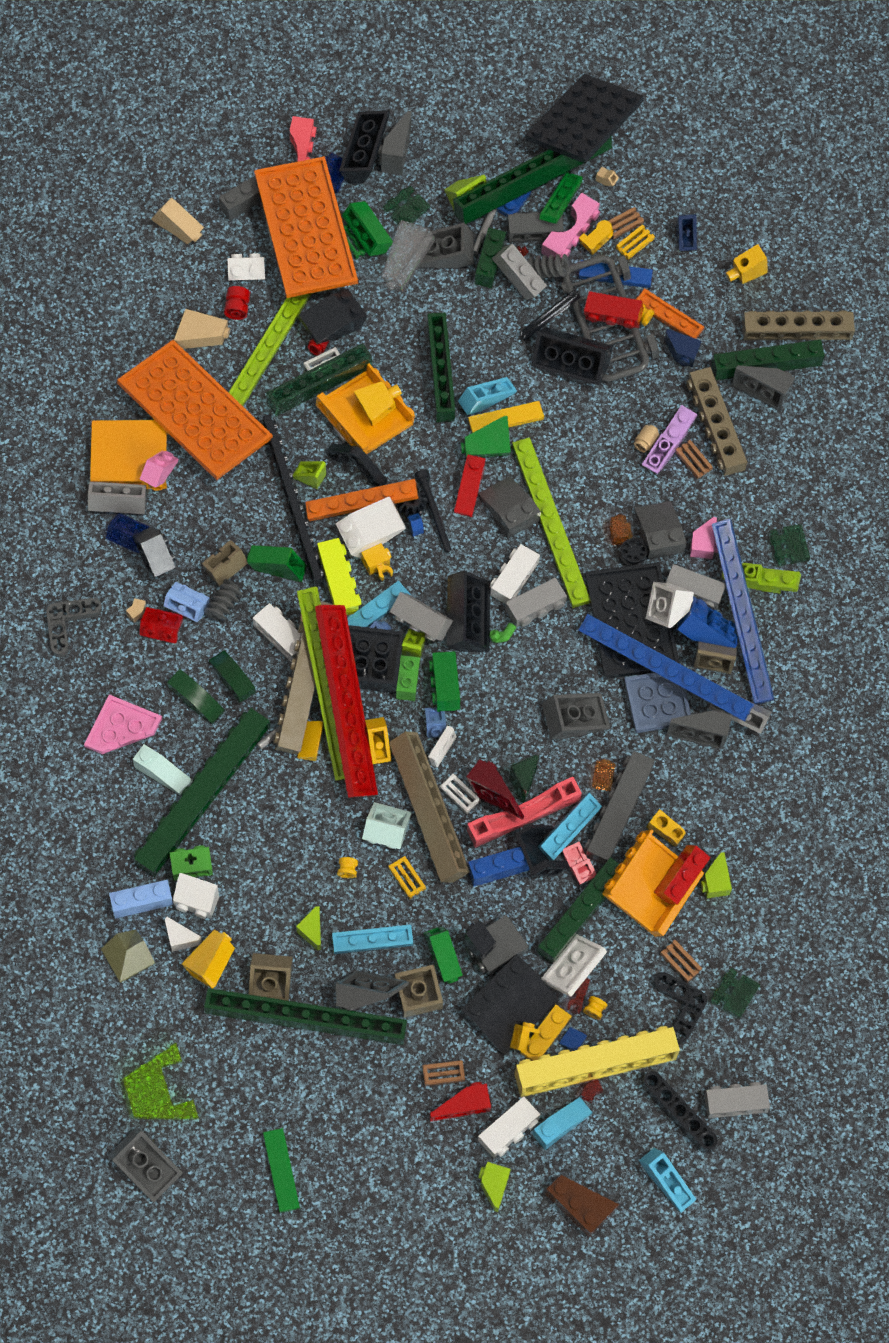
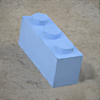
M168 880L109 893L115 919L173 905Z

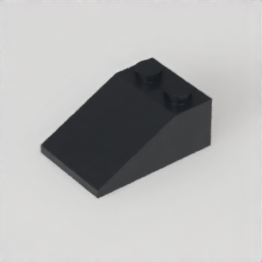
M347 288L326 297L299 314L298 318L318 345L360 330L367 318V314Z

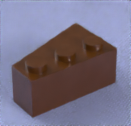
M560 1175L545 1192L588 1238L619 1207L618 1203L563 1175Z

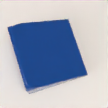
M570 1027L559 1044L570 1050V1052L576 1051L578 1047L583 1045L587 1035Z

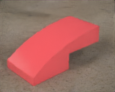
M580 842L564 848L561 852L579 885L593 879L597 875L590 859H587Z

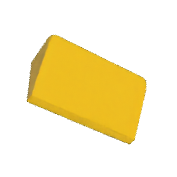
M307 721L301 752L297 758L317 761L324 726L323 721Z

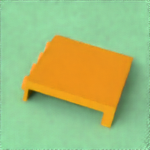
M370 363L367 364L365 372L328 395L322 392L317 395L316 407L347 443L359 447L366 454L411 427L415 418L414 411L405 405L402 397L399 395L393 398L396 408L376 425L373 426L354 391L383 381L387 389L391 385L388 381H384L379 371L373 368Z
M155 420L92 421L90 482L146 485V489L155 491L167 489L166 480L155 488L140 480L147 459L161 451H167L168 433Z
M653 830L641 831L637 835L635 845L628 849L625 854V860L616 867V873L613 878L606 882L602 895L653 936L659 937L665 935L704 872H700L678 905L667 904L654 891L678 856L652 835Z

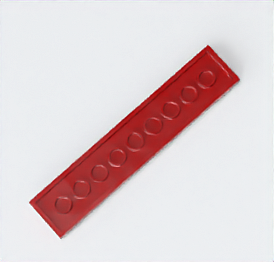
M345 605L315 606L316 619L319 627V637L323 650L322 654L325 662L348 798L378 795L346 608Z

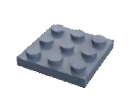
M656 673L624 678L635 733L669 728L672 718L691 715L686 690Z

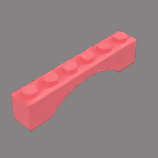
M292 117L290 142L295 148L298 158L297 162L310 159L308 157L309 152L312 153L314 142H311L312 137L315 138L317 127H314V119Z
M574 777L568 778L555 784L535 798L519 805L524 815L523 820L503 811L483 816L468 823L467 833L476 848L526 824L579 802L582 792Z

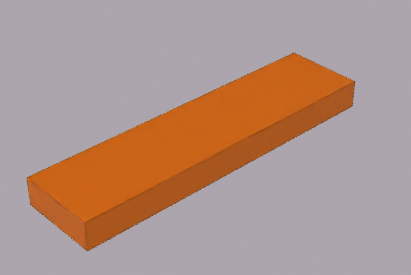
M645 288L635 299L641 300L647 309L654 310L653 317L678 333L697 339L704 330L703 325Z

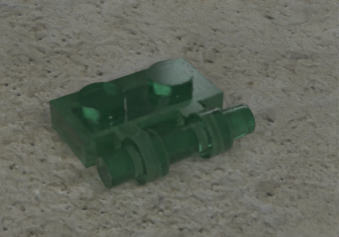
M412 186L406 189L403 188L399 191V195L395 198H390L387 204L383 206L386 212L391 209L394 211L391 214V218L403 230L430 209V205L419 194L414 197L410 196L414 192ZM405 200L406 203L400 207L398 204Z
M802 524L783 527V534L778 535L777 529L770 531V542L774 546V557L778 561L779 566L786 565L785 558L787 557L790 558L791 564L810 560ZM782 542H786V550H782Z
M731 968L728 974L723 976V982L719 988H716L713 992L714 996L711 999V1003L718 1005L720 1000L725 1001L723 1010L740 1019L760 984L744 974L740 980L734 978L737 971ZM730 985L735 987L731 995L726 993Z

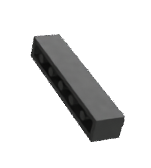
M633 751L631 756H627L623 765L626 768L623 773H619L616 779V783H618L616 790L612 788L608 796L610 800L609 805H604L600 813L602 820L600 823L596 822L592 833H594V837L592 840L588 839L584 849L587 850V858L605 865L610 857H612L655 762L654 759L636 751Z

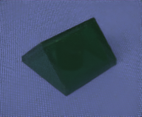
M538 755L511 765L509 780L522 803L526 801L536 774L539 761Z

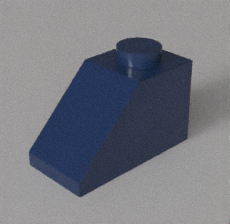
M667 329L664 341L675 362L682 366L693 367L700 350L701 340Z

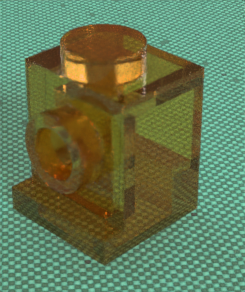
M622 514L611 517L610 532L612 545H621L627 539L633 537L630 522H627L626 516Z

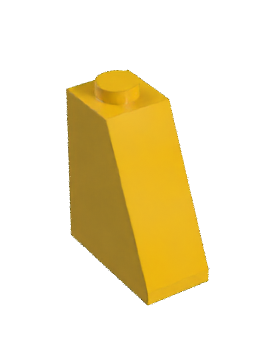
M213 930L182 965L193 978L213 989L235 949L230 943L232 939L225 932L220 933Z

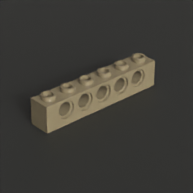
M808 310L803 312L749 311L744 312L742 319L743 340H852L855 332L854 314L845 310L839 312H829L827 310L821 312H811Z
M711 367L690 372L688 380H686L687 388L689 391H692L694 406H697L699 409V419L701 422H704L706 427L704 429L705 435L711 440V450L717 456L719 470H722L724 476L745 471L747 460ZM712 420H717L719 423H713ZM718 436H723L726 439H720ZM724 452H729L732 455H726Z

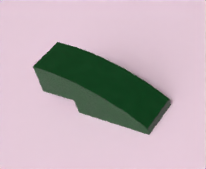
M225 650L208 660L239 703L256 693L255 686Z
M181 669L167 682L168 688L182 698L187 706L213 725L225 712V709L206 690Z

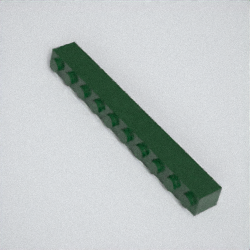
M612 136L589 160L612 149ZM547 150L454 198L455 216L462 223L468 224L583 163Z
M252 708L241 715L240 723L236 727L231 728L228 738L225 742L222 741L218 745L215 755L207 759L202 772L198 771L193 778L194 782L190 787L187 786L183 790L181 799L172 804L169 810L170 813L167 817H162L158 823L157 830L148 835L143 848L139 847L134 854L136 866L152 877L158 874L170 858V852H174L249 756L256 744L269 730L270 720Z
M211 988L207 990L204 1006L205 1014L404 1045L407 1020Z

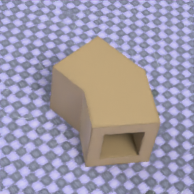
M601 167L596 174V181L605 186H614L619 179L614 170H608L604 167Z
M134 598L132 606L126 610L127 616L133 623L143 617L146 601Z

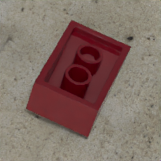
M479 759L466 776L475 794L481 800L523 820L524 815L503 781L502 776L498 773L496 765L490 761L485 762Z

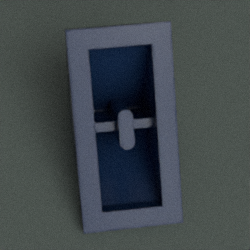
M696 214L678 215L675 229L679 251L697 250Z

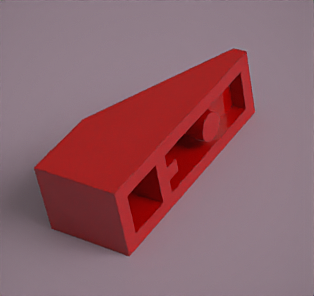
M467 455L455 505V514L473 516L485 470L486 458Z
M482 1082L471 1083L469 1087L464 1088L431 1112L430 1122L490 1112L491 1104L487 1084H482Z

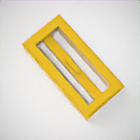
M642 224L618 243L616 249L629 260L652 242L655 236L651 235L650 231L646 230ZM644 237H647V239H645V240H644L643 242H641L638 246H636L633 250H631L629 253H627V251H628L630 248L634 247V246H635L639 241H641Z
M405 856L388 866L409 900L413 896L420 894L421 891L426 890V886ZM401 863L405 864V866L407 867V869L419 885L418 888H416L410 877L407 875V873L401 866ZM397 866V868L399 869V871L401 872V874L413 890L412 892H410V890L408 889V887L406 886V884L404 883V881L402 880V878L400 877V875L394 867Z

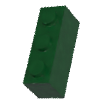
M488 228L475 273V285L488 288L493 287L498 265L492 258L505 245V231Z

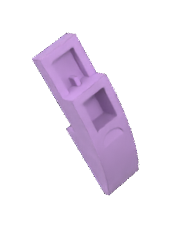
M681 405L664 433L660 435L643 461L642 466L659 474L675 453V449L680 446L686 437L687 431L696 419L697 414Z

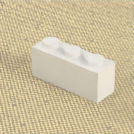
M520 544L518 549H513L509 556L510 561L508 564H503L499 571L501 574L498 578H494L489 586L491 588L490 595L504 604L518 595L539 564L540 555Z
M269 603L253 617V625L291 661L296 656L294 645L296 640H299L300 633H298L295 624L290 619L286 620L282 616L283 613L278 607H273Z
M522 1097L478 1136V1141L493 1158L497 1155L501 1157L509 1150L508 1146L512 1142L516 1144L524 1137L523 1133L528 1128L532 1130L539 1124L540 1114L525 1097Z

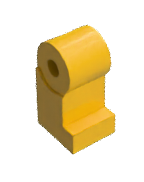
M600 221L596 229L588 236L583 233L579 237L580 244L594 255L613 236L612 225L609 221Z
M660 809L646 826V828L653 830L673 846H677L686 834L680 825Z

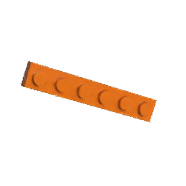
M411 479L307 501L305 503L308 520L310 522L353 513L387 497H390L394 504L419 499L416 480Z

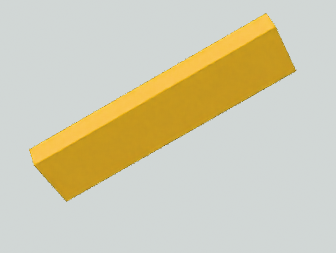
M540 401L468 417L472 433L503 416H508L509 427L544 420Z

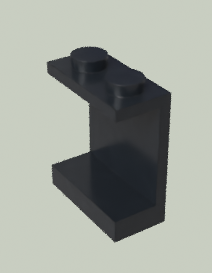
M529 823L516 833L532 876H557L570 868L567 861L549 860L538 848L544 840L543 836L554 829L552 825H533V823Z

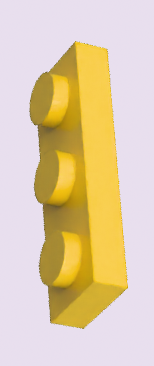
M555 1005L538 1027L541 1030L540 1034L534 1033L526 1050L521 1051L520 1054L527 1059H531V1061L539 1060V1057L547 1052L572 1016Z

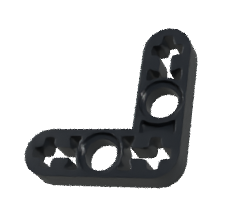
M332 443L326 450V454L334 461L355 464L374 487L386 485L388 482L387 478L359 447Z
M660 972L654 978V988L685 1005L674 1026V1031L677 1033L680 1032L682 1026L686 1027L683 1033L684 1037L677 1038L678 1045H682L687 1042L707 1004V996L704 992L672 975ZM662 978H665L666 984L660 986L658 979L662 980ZM673 982V983H675V984L672 986V989H671V992H670V991H668V989H669V987L671 986V983ZM683 987L686 990V994L684 996L676 995L675 988ZM699 996L703 1004L699 1003L695 1010L692 1008L695 1003L693 998L697 999ZM686 1013H692L695 1020L688 1023L684 1020L683 1016Z

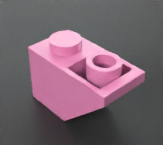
M161 451L147 459L140 480L155 488L165 482L179 459L168 451Z
M717 517L711 518L693 532L690 557L712 559L714 553H717L718 549L712 524L717 522Z

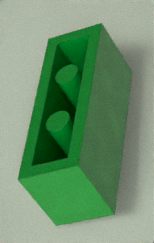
M356 202L348 205L342 217L368 255L385 254L393 244V241L367 202Z
M455 651L432 653V660L429 661V671L433 672V677H430L431 688H435V693H432V703L436 704L437 712L460 710Z

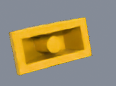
M384 717L365 720L373 764L392 761L387 725Z

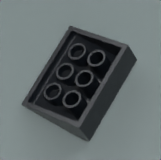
M349 625L359 688L396 693L404 632Z
M516 954L461 1009L460 1016L501 1055L505 1056L512 1049L510 1044L515 1024L523 1025V1022L536 1025L559 999L536 972Z

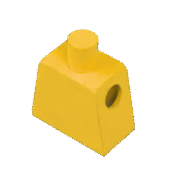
M759 244L733 259V269L725 272L728 280L731 282L739 278L741 283L744 284L768 273L767 257Z
M383 381L354 391L356 398L373 426L396 408L393 398L402 394L397 384L387 389Z

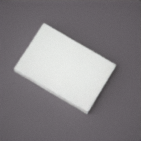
M576 934L541 979L546 985L571 997L607 951L604 947Z

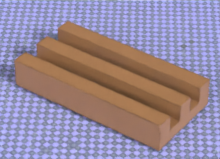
M635 207L609 220L613 231L625 226L613 232L612 238L616 239L644 223V219L640 217L639 212H636ZM635 219L637 220V221H635V222H633V223L627 225V223H629V222H631V221H633V220H635Z
M691 440L681 445L680 448L675 449V453L697 479L712 470L713 466ZM683 451L687 453V455L691 458L693 463L696 464V466L701 470L700 473L689 461V459L685 456Z
M676 940L660 953L687 983L702 970V967ZM673 948H675L692 965L695 971L682 959V957ZM668 952H670L678 960V962L690 973L689 976L667 954Z
M463 1060L422 1066L425 1086L465 1082ZM458 1066H459V1069H458V1070H450V1071H442V1072H433V1073H428V1072H427V1070L441 1069V1068H450V1067H458ZM458 1074H460L459 1077H450V1078H442V1079H434V1080H429V1079H428V1078H433V1077H441V1076H449V1075H458Z

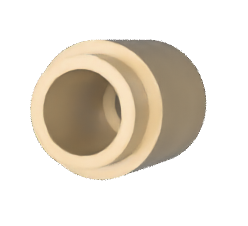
M645 425L635 438L634 447L642 453L649 451L660 437L658 429L653 425Z

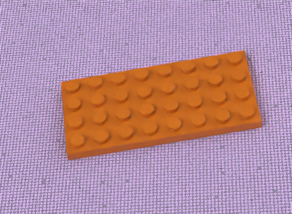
M325 156L254 170L286 298L358 284L356 270Z
M174 340L117 379V384L216 480L268 443L273 437L256 418Z

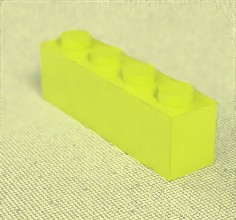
M339 538L317 543V552L333 605H345L346 614H354L359 610L361 599L359 594H355L354 591L356 582L354 577L351 578L349 574L352 570L349 560H345L344 555H347L345 545L340 543Z

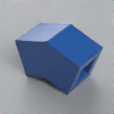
M417 513L408 516L409 529L412 536L424 533L420 515Z

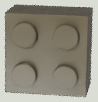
M434 965L395 973L394 978L409 981L408 986L397 992L404 1018L443 1009V999Z

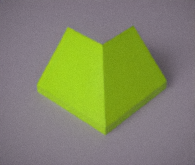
M485 175L458 180L444 189L453 210V199L485 183Z

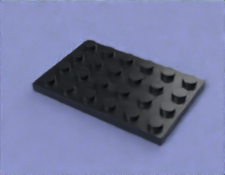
M584 73L527 132L525 139L528 142L585 164L644 102V96Z
M660 562L585 572L593 617L680 664L673 627L668 628L646 619L653 582L664 583ZM598 642L604 679L653 672Z

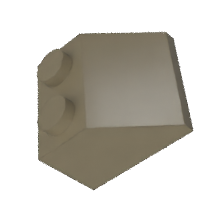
M698 641L694 667L731 674L736 660L737 647L732 648Z
M253 953L250 966L249 995L289 1001L293 957Z

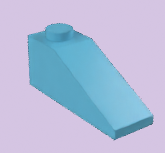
M508 377L467 387L458 402L466 414L471 415L515 394L517 390Z
M579 1097L538 1125L533 1130L532 1135L546 1150L593 1112Z
M653 1148L639 1160L650 1178L679 1212H683L696 1200L664 1152Z

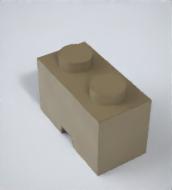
M231 540L219 549L220 552L218 554H212L201 563L208 576L219 586L224 583V579H230L248 564L242 550Z

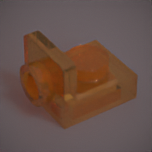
M607 759L596 761L592 788L611 792L615 763Z

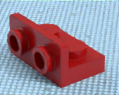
M146 607L140 622V636L177 643L183 615Z

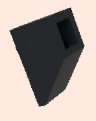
M479 920L476 924H470L465 930L464 946L483 961L495 948L496 941Z

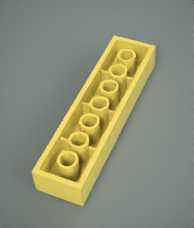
M662 1026L657 1028L655 1032L648 1033V1031H642L630 1038L628 1035H625L613 1042L604 1040L598 1042L597 1046L593 1047L584 1045L578 1047L576 1051L563 1050L558 1055H543L539 1057V1060L531 1061V1059L522 1060L516 1065L514 1075L520 1098L674 1061L680 1049L674 1028Z

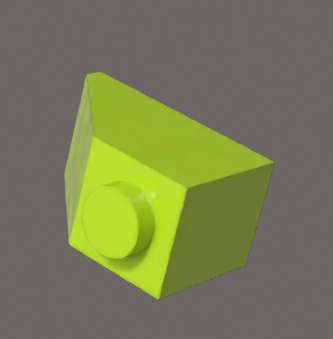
M721 852L705 873L703 881H701V889L703 893H706V898L727 896L732 891L725 852Z
M487 1162L486 1167H481L478 1178L482 1179L481 1187L493 1210L498 1212L511 1169Z

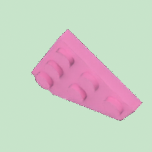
M109 695L84 746L100 754H105L154 736L162 716Z

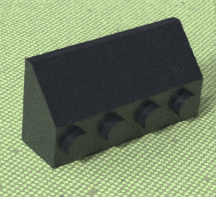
M389 110L362 111L357 113L339 170L349 184L364 183L371 174L390 115Z
M545 327L537 333L531 366L600 385L610 364L613 346Z
M465 570L448 576L447 617L453 620L447 631V647L459 652H489L490 581Z

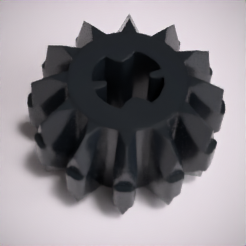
M418 487L419 499L396 503V507L399 508L398 512L400 514L404 513L405 518L417 513L421 517L422 511L427 509L428 499L425 498L424 492L419 493Z

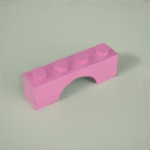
M581 193L571 209V216L575 220V225L565 232L552 231L542 244L541 254L546 255L548 258L550 255L556 257L557 254H560L561 258L563 254H566L568 257L571 252L570 249L573 246L576 247L579 243V237L583 233L586 234L589 230L592 220L596 221L598 218L600 203Z

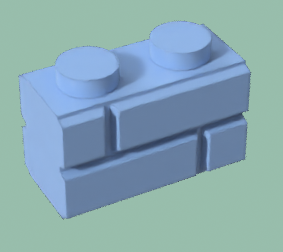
M175 582L166 594L164 607L198 622L205 614L204 609L208 608L207 605L210 597L190 589L186 585Z

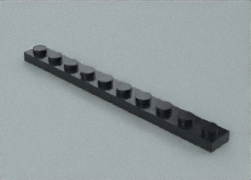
M271 414L263 416L262 425L273 435L268 444L313 587H319L322 584V579H324L322 567L319 568L317 563L319 562V556L312 547L314 541L312 535L308 534L307 531L309 526L307 519L303 518L302 503L297 500L298 490L291 481L293 480V474L286 465L288 459L286 453H283L281 449L283 447L282 439L280 436L277 437L276 431H278L276 421H272Z

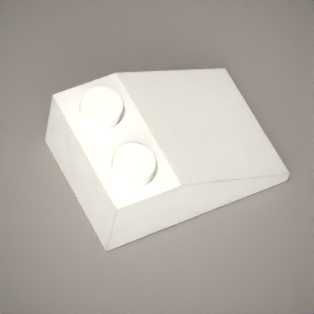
M390 497L357 510L336 523L350 554L361 558V552L380 543L383 545L406 529Z

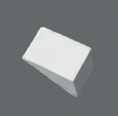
M166 917L165 923L172 952L201 944V936Z

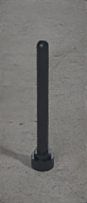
M427 469L419 470L414 474L416 482L422 485L443 549L446 553H449L451 546L429 485V479L431 478Z

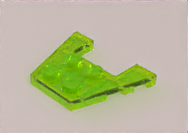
M177 1043L172 1044L170 1048L156 1055L147 1064H143L123 1078L135 1119H199L194 1100L172 1105L163 1075V1067L182 1062Z

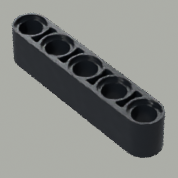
M655 1071L646 1073L642 1081L644 1091L702 1153H711L718 1142L715 1133L659 1073ZM652 1078L656 1080L657 1085H648L647 1079ZM666 1093L671 1097V1100L664 1101L660 1095ZM680 1108L684 1111L685 1115L677 1116L674 1110ZM694 1123L698 1126L699 1130L691 1131L688 1125ZM708 1138L712 1141L713 1145L705 1146L702 1140Z

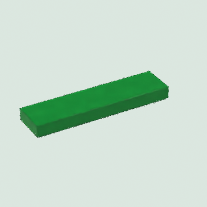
M568 172L565 173L540 213V220L557 224L583 182L582 176Z
M281 1128L263 1132L279 1211L283 1213L300 1209L284 1130Z

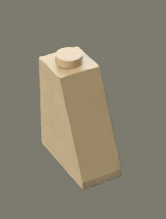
M172 197L151 218L153 222L187 244L192 240L196 242L202 235L200 231L204 228Z
M185 309L174 341L183 349L223 345L224 339H228L230 334L228 320Z

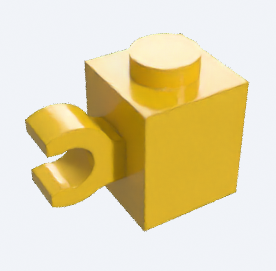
M382 543L361 552V561L369 575L378 572L381 581L384 580V572H388L391 577L393 576V570L389 567L390 558L392 557L388 548L384 549Z

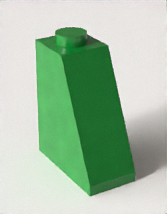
M503 416L466 436L464 442L461 443V454H465V459H467L468 454L477 457L509 456L511 450L508 416Z
M252 545L247 555V563L254 571L297 582H302L307 565L292 548Z
M440 926L423 932L440 979L443 982L447 981L448 984L458 981V977L463 975L449 931Z

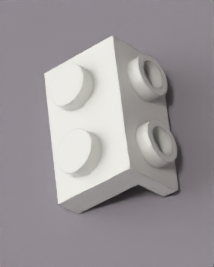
M260 253L249 254L250 257L243 258L242 254H231V258H228V279H265L264 257H260Z

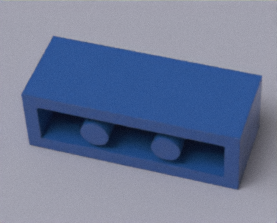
M521 846L468 862L469 875L473 887L530 870Z

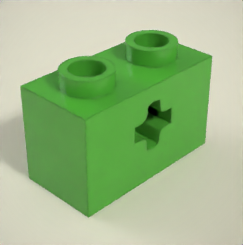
M401 655L396 699L415 701L420 657Z
M196 846L190 850L180 848L170 852L174 881L178 880L180 873L194 878L213 875L209 847ZM191 859L193 860L192 865L189 864V860Z

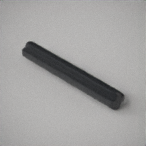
M575 289L521 330L520 336L524 340L529 339L580 299V294Z

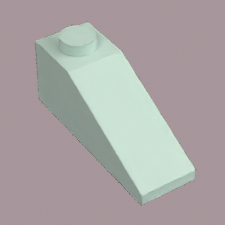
M143 744L133 758L136 769L180 796L187 786L190 787L194 782L161 754Z

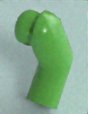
M508 623L504 631L492 630L489 634L491 641L495 643L507 642L517 627L512 623Z

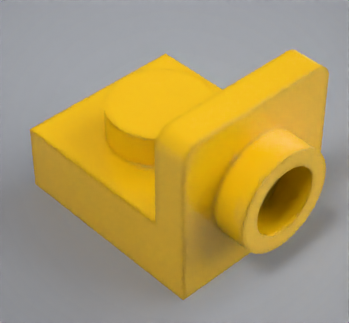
M523 1022V1025L515 1024L510 1048L525 1051L530 1041L529 1033L540 1034L541 1030L535 1029V1024Z

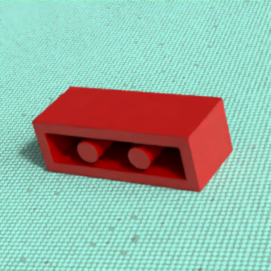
M589 291L584 315L585 319L591 322L601 321L608 325L618 324L632 329L633 327L639 328L644 307L641 300Z
M686 845L654 893L667 904L678 905L711 857L697 845Z

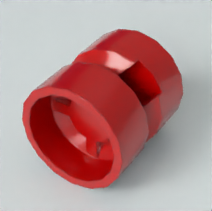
M241 286L229 287L226 293L224 315L233 320L245 319L248 314L250 291Z

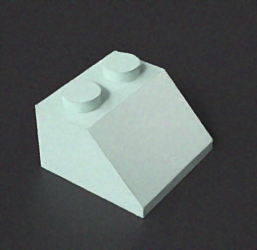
M374 802L366 819L362 839L372 844L379 843L391 849H400L412 812Z

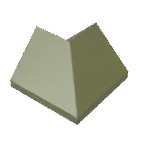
M137 930L117 933L101 948L120 983L155 964L145 941Z

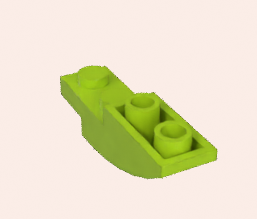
M742 563L748 588L772 593H781V590L798 591L801 578L800 572L763 568L760 564Z

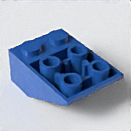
M693 596L690 611L678 621L677 630L693 641L736 648L738 633L735 623L726 620L719 611L712 610L703 600Z

